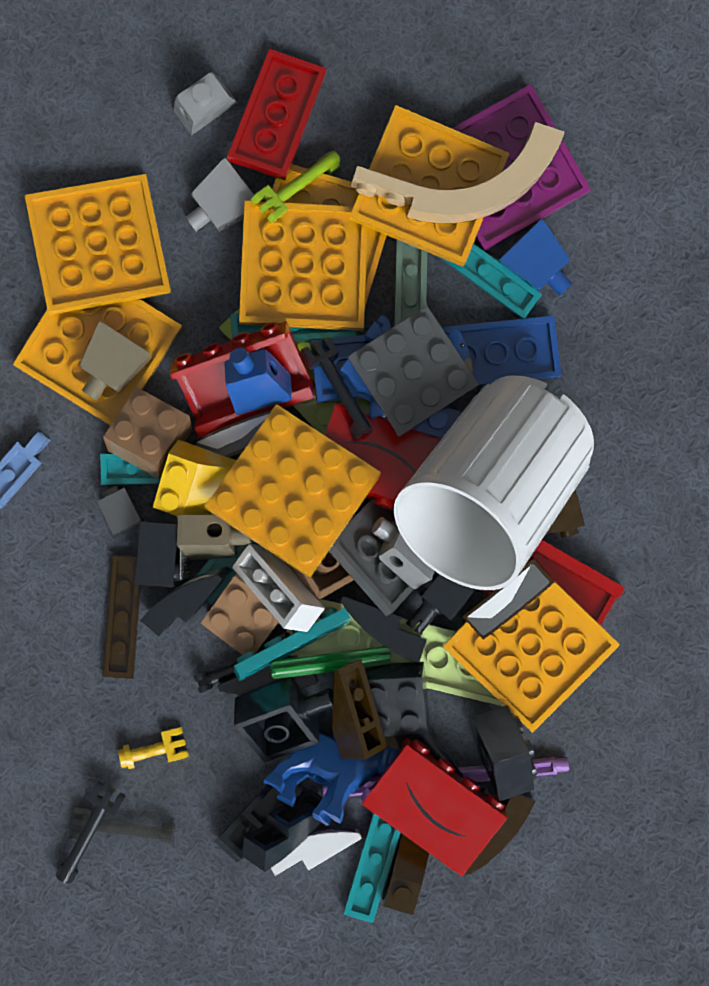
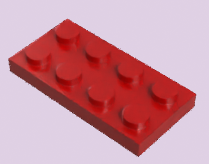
M269 49L227 155V161L286 181L326 76L327 68Z

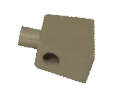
M99 321L80 363V368L91 374L81 391L95 400H98L107 385L117 392L122 391L150 361L152 355Z
M178 515L177 546L181 548L189 561L235 557L237 545H248L253 542L252 539L216 515Z

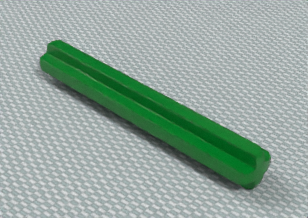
M382 646L273 660L270 664V672L274 679L333 672L356 659H362L364 667L387 665L390 663L391 653L389 648Z

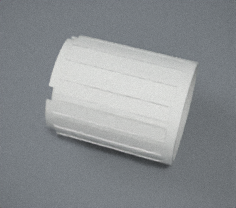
M505 376L493 381L490 385H485L475 395L395 500L394 517L398 530L406 544L431 569L455 583L479 590H496L510 585L517 578L590 467L589 463L593 454L594 439L587 419L567 396L563 394L559 399L554 394L545 390L547 383L525 376Z

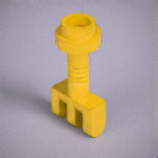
M182 727L162 731L163 741L151 744L150 746L130 750L129 744L123 745V749L117 750L121 767L133 769L135 768L133 762L165 753L168 762L189 757L188 750L175 752V748L186 745L185 739L173 741L171 737L182 734Z

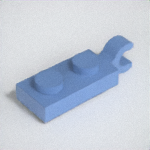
M38 432L26 447L17 442L0 461V509L9 502L42 464L36 455L51 441L42 432Z

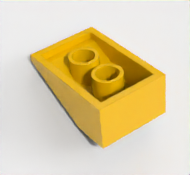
M177 440L168 453L153 508L175 516L214 515L205 509V505L237 460Z

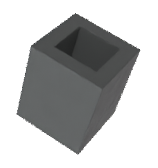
M117 485L101 493L103 498L98 500L97 503L113 535H117L140 524V522H144L128 488L120 490Z

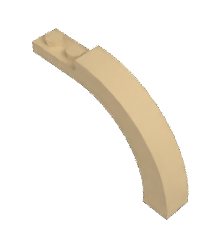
M535 122L529 131L525 146L518 158L496 177L473 187L457 190L429 189L359 166L356 168L351 187L357 188L356 191L365 196L372 197L376 194L385 197L387 202L396 206L410 205L407 213L408 218L434 223H458L479 219L498 212L514 203L538 181L557 152L565 132Z

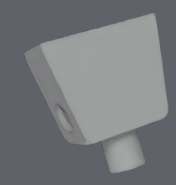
M210 72L176 96L173 111L192 136L236 105L238 101L221 77Z
M224 158L192 192V198L199 207L185 218L196 232L210 221L217 231L221 232L244 220V201H251L254 194L227 159Z
M383 517L379 518L372 528V533L384 540L378 554L379 559L413 589L432 580L435 571L426 565L406 544L398 530L396 521L391 523Z

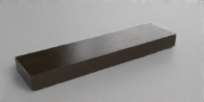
M112 554L102 677L134 679L141 585H135L137 556Z

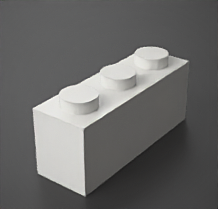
M248 544L232 567L284 629L308 632L325 609L282 559L262 546Z

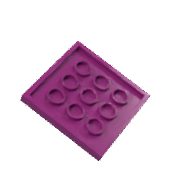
M530 84L452 129L509 152L503 168L504 171L522 152L529 131L535 122L555 129L556 127ZM563 139L546 170L524 195L502 210L483 218L476 236L483 251L492 248L591 191Z

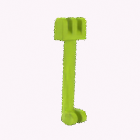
M335 151L326 153L319 158L317 163L276 193L268 185L255 194L251 201L256 205L265 199L267 202L259 210L262 214H265L273 208L274 212L267 219L270 223L275 222L289 209L283 202L324 172L331 176L340 167L339 155Z

